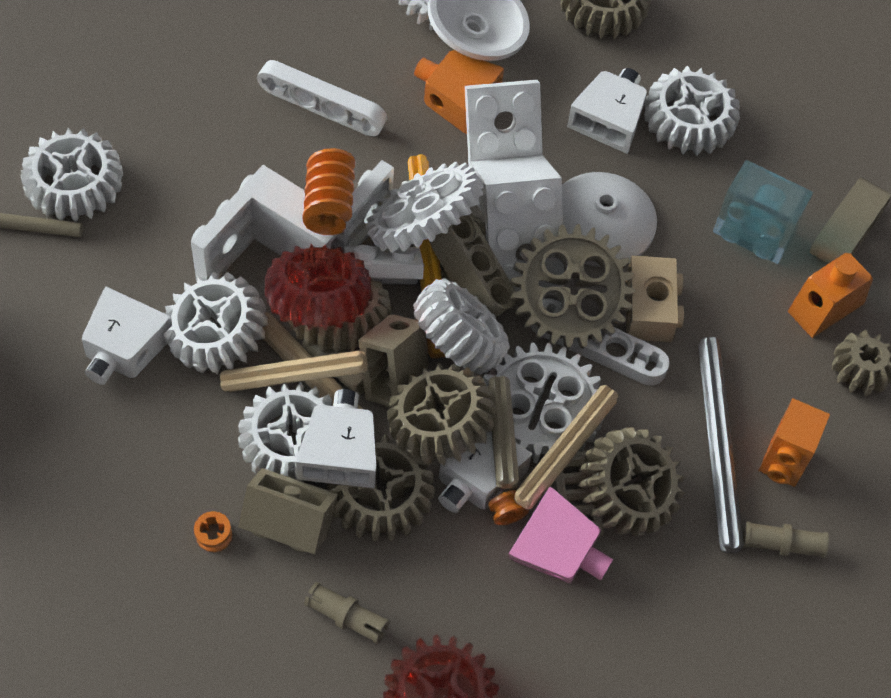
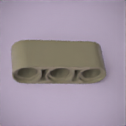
M860 177L823 227L811 246L809 253L828 264L844 253H850L853 256L885 210L891 199V193Z
M470 215L461 216L459 218L460 224H451L448 228V233H440L435 236L434 241H430L431 247L451 282H456L461 288H467L468 292L473 296H477L478 300L486 305L487 309L496 315L497 318L515 304L516 301L510 298L515 293L513 285H510L509 278L475 220Z

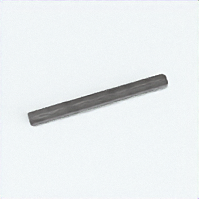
M704 337L700 340L698 348L720 549L725 553H736L741 551L744 542L721 343L717 337Z

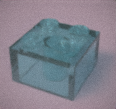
M746 160L726 193L713 232L730 243H736L754 252L762 259H768L779 264L797 232L814 192Z

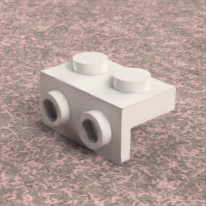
M369 245L344 246L343 270L345 271L346 278H372V281H381L382 284L415 285L418 283V279H423L424 263L419 247H409L406 251H402L399 247L394 252H390L389 249L382 251L380 247Z

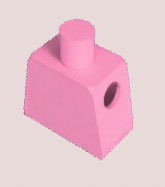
M551 487L545 493L509 552V559L567 583L573 581L580 568L601 581L614 560L593 547L600 536V528Z

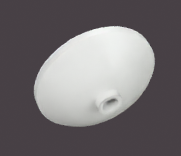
M429 0L428 16L435 32L449 47L470 58L485 61L509 58L522 48L529 35V17L520 0Z
M591 172L573 177L562 184L563 224L568 234H572L576 224H580L581 233L585 236L594 227L596 231L595 239L598 241L608 234L610 237L606 246L609 249L617 245L621 246L620 251L616 255L618 260L629 258L630 260L631 256H641L649 248L657 228V215L649 196L634 182L616 174ZM585 262V264L600 267L596 262Z

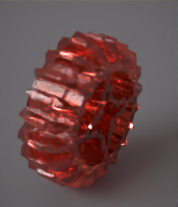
M310 243L308 248L302 249L299 246H295L293 253L282 251L281 258L272 259V265L270 268H267V274L265 275V297L267 298V304L271 307V312L279 314L281 322L292 321L294 328L305 325L308 326L309 331L314 327H322L327 331L328 326L332 325L342 328L344 321L355 323L356 316L364 314L371 298V277L369 276V270L364 266V261L356 259L353 252L343 253L341 247L330 249L326 244L323 247H314Z
M436 634L433 636L432 646L428 647L426 642L420 638L416 641L417 652L405 646L401 653L403 660H392L390 668L394 673L385 675L384 684L390 689L383 692V698H407L405 688L408 683L416 687L415 692L423 698H433L434 689L436 688L438 692L439 687L445 688L448 682L447 698H466L467 694L457 685L461 673L471 682L476 698H492L498 694L499 685L489 682L494 678V668H482L486 661L484 653L471 657L473 650L471 642L465 644L461 650L456 648L457 638L455 635L449 639L448 645H441V638ZM431 665H447L440 672H431L425 669V667Z

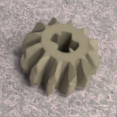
M866 329L860 332L859 336L850 333L841 344L837 345L834 351L835 359L832 362L831 370L839 373L837 383L847 382L850 384L849 393L859 388L865 397L870 395L873 390L880 394L890 384L891 343L883 344L881 342V333L874 338L869 336Z

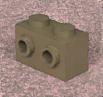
M261 468L247 485L238 528L250 531L259 538H269L289 545L296 551L309 552L315 555L329 534L338 494Z

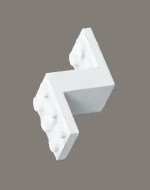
M538 80L465 86L469 167L473 166L484 186L481 189L483 195L477 199L479 200L478 207L485 216L486 240L509 280L521 276L520 273L513 269L515 262L526 263L525 260L516 258L518 247L522 244H530L534 237L544 243L543 233L546 229H549L557 237L558 228L560 225H563L562 178L542 155L540 82ZM504 111L512 113L513 122L510 127L503 130L495 127L494 121L499 113ZM548 258L545 261L546 268L551 274L560 275L564 272V265L559 259ZM539 281V286L545 288L565 286ZM513 286L515 291H520L519 287Z
M381 160L372 171L367 170L352 193L353 205L351 207L353 214L351 219L346 222L344 232L337 235H321L310 231L303 223L304 190L265 165H262L254 175L250 174L243 180L239 191L230 200L227 199L220 204L210 222L206 226H200L193 234L191 247L196 282L198 275L205 280H209L213 271L221 276L254 239L310 275L312 271L325 273L326 268H329L331 271H338L343 266L344 246H358L369 236L365 226L369 224L367 218L373 215L371 210L381 206L379 202L381 199L391 196L389 191L393 189L394 167Z

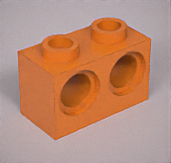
M792 398L772 437L758 471L766 474L776 483L789 484L795 487L816 451L830 414Z

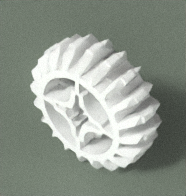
M687 66L681 73L673 68L669 75L662 73L658 82H654L650 87L649 95L646 96L644 104L646 106L644 116L645 121L649 122V132L657 133V142L667 141L669 150L676 146L681 149L682 155L688 149L693 150L696 156L702 149L711 154L715 147L722 148L726 144L727 139L730 140L734 135L740 119V100L735 99V89L727 88V79L716 80L715 72L706 75L703 74L702 67L697 72H692ZM674 100V105L668 107L667 103ZM716 114L717 119L710 122V116Z
M68 128L65 135L60 136L53 131L52 139L46 140L40 137L39 147H29V157L23 158V170H21L24 193L31 200L35 209H42L43 214L47 218L56 213V217L59 220H64L66 216H71L77 222L79 215L83 214L92 219L95 209L105 213L106 202L115 203L116 192H120L122 187L123 169L122 165H120V157L116 150H113L109 140L102 141L97 132L88 137V133L84 128L78 134H73ZM93 164L101 169L98 176L93 174L90 169ZM47 174L53 176L54 182L51 186L44 182Z
M213 271L209 280H205L198 275L197 284L191 286L184 283L185 292L182 295L173 293L175 305L165 306L166 314L170 318L169 329L163 335L165 336L166 343L170 346V351L184 366L189 369L194 366L202 374L208 367L216 374L219 373L222 365H225L227 369H233V362L237 359L247 363L245 353L248 350L258 352V345L255 340L265 339L263 327L268 325V318L265 315L266 306L263 300L259 298L260 295L255 287L249 285L242 277L235 279L229 272L221 278L219 274ZM212 317L216 323L219 322L221 328H218L209 318Z
M436 279L421 292L413 304L414 316L419 321V327L426 332V338L430 339L435 344V348L440 349L445 354V357L452 359L457 366L469 367L472 372L481 375L495 368L508 353L507 350L510 348L508 336L503 331V325L497 322L496 315L492 314L487 309V306L478 300L477 296H473L468 292L467 288H461L456 282H450L447 279Z
M300 382L296 386V390H289V386L283 383L281 385V392L277 393L271 387H268L266 399L255 395L253 399L254 407H245L243 411L244 420H240L238 425L239 433H241L238 437L239 447L244 449L242 452L243 459L246 463L252 462V471L255 475L261 468L297 480V455L314 407L317 405L332 406V399L329 394L319 398V390L316 386L309 392H304V385ZM282 415L278 421L269 423L275 417ZM289 424L292 425L293 433H297L296 445H293L292 436H288ZM273 451H281L287 456L279 455Z

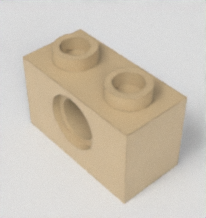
M631 256L627 272L634 273L635 277L626 282V286L636 289V292L632 296L626 297V301L633 305L629 311H626V333L645 341L672 342L676 328H682L684 321V307L678 305L677 297L682 294L683 275L677 273L676 258ZM650 297L658 298L661 301H655Z

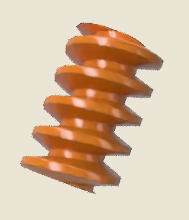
M336 148L323 149L315 152L307 161L302 217L306 228L314 233L321 235L341 234L346 229V222L352 217V193L354 192L353 181L355 179L353 169L356 162L351 153Z

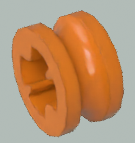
M516 490L503 492L488 502L490 511L496 512L493 516L496 525L514 523L528 514L529 510L523 508L514 500Z
M206 512L196 520L194 525L197 543L208 552L222 551L232 541L233 533L230 521L220 512ZM217 524L219 530L224 532L222 534L218 532V538L211 540L208 538L207 533H203V530L209 531V525Z

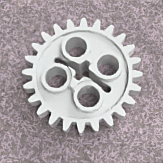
M454 162L448 168L446 164H442L436 171L431 167L425 175L421 176L417 173L414 179L403 181L399 189L390 190L391 196L381 199L379 201L381 206L371 210L373 215L367 218L369 224L365 227L375 246L380 247L382 251L389 249L390 252H394L399 247L402 251H406L411 244L418 248L423 240L429 239L431 242L434 241L436 235L448 233V228L451 224H460L459 218L461 216L471 214L472 211L469 207L479 204L477 198L483 195L481 189L484 186L473 166L468 167L467 163L459 166L457 162Z
M531 343L529 353H525L521 347L517 346L514 358L506 354L502 358L501 365L498 364L495 368H492L490 370L491 375L485 374L483 378L486 386H488L489 379L493 376H506L509 378L512 408H519L525 412L522 415L513 413L515 442L532 453L534 463H538L541 454H546L598 390L597 388H599L601 381L600 376L589 377L592 369L591 364L582 367L578 365L581 355L577 354L571 359L566 358V347H562L558 354L552 353L550 343H547L544 352H539L535 343ZM554 375L556 379L551 387L549 398L545 401L537 426L534 430H530L528 426L534 417L536 405L541 401L549 377ZM524 377H534L538 382H528L524 380ZM567 390L575 396H564L560 391ZM603 420L601 421V423L598 425V427H597L595 430H600V429H601ZM556 422L559 425H561L562 428L553 429L547 426L546 423ZM595 430L586 440L587 442L593 443L596 436ZM586 443L582 445L578 452L584 451Z

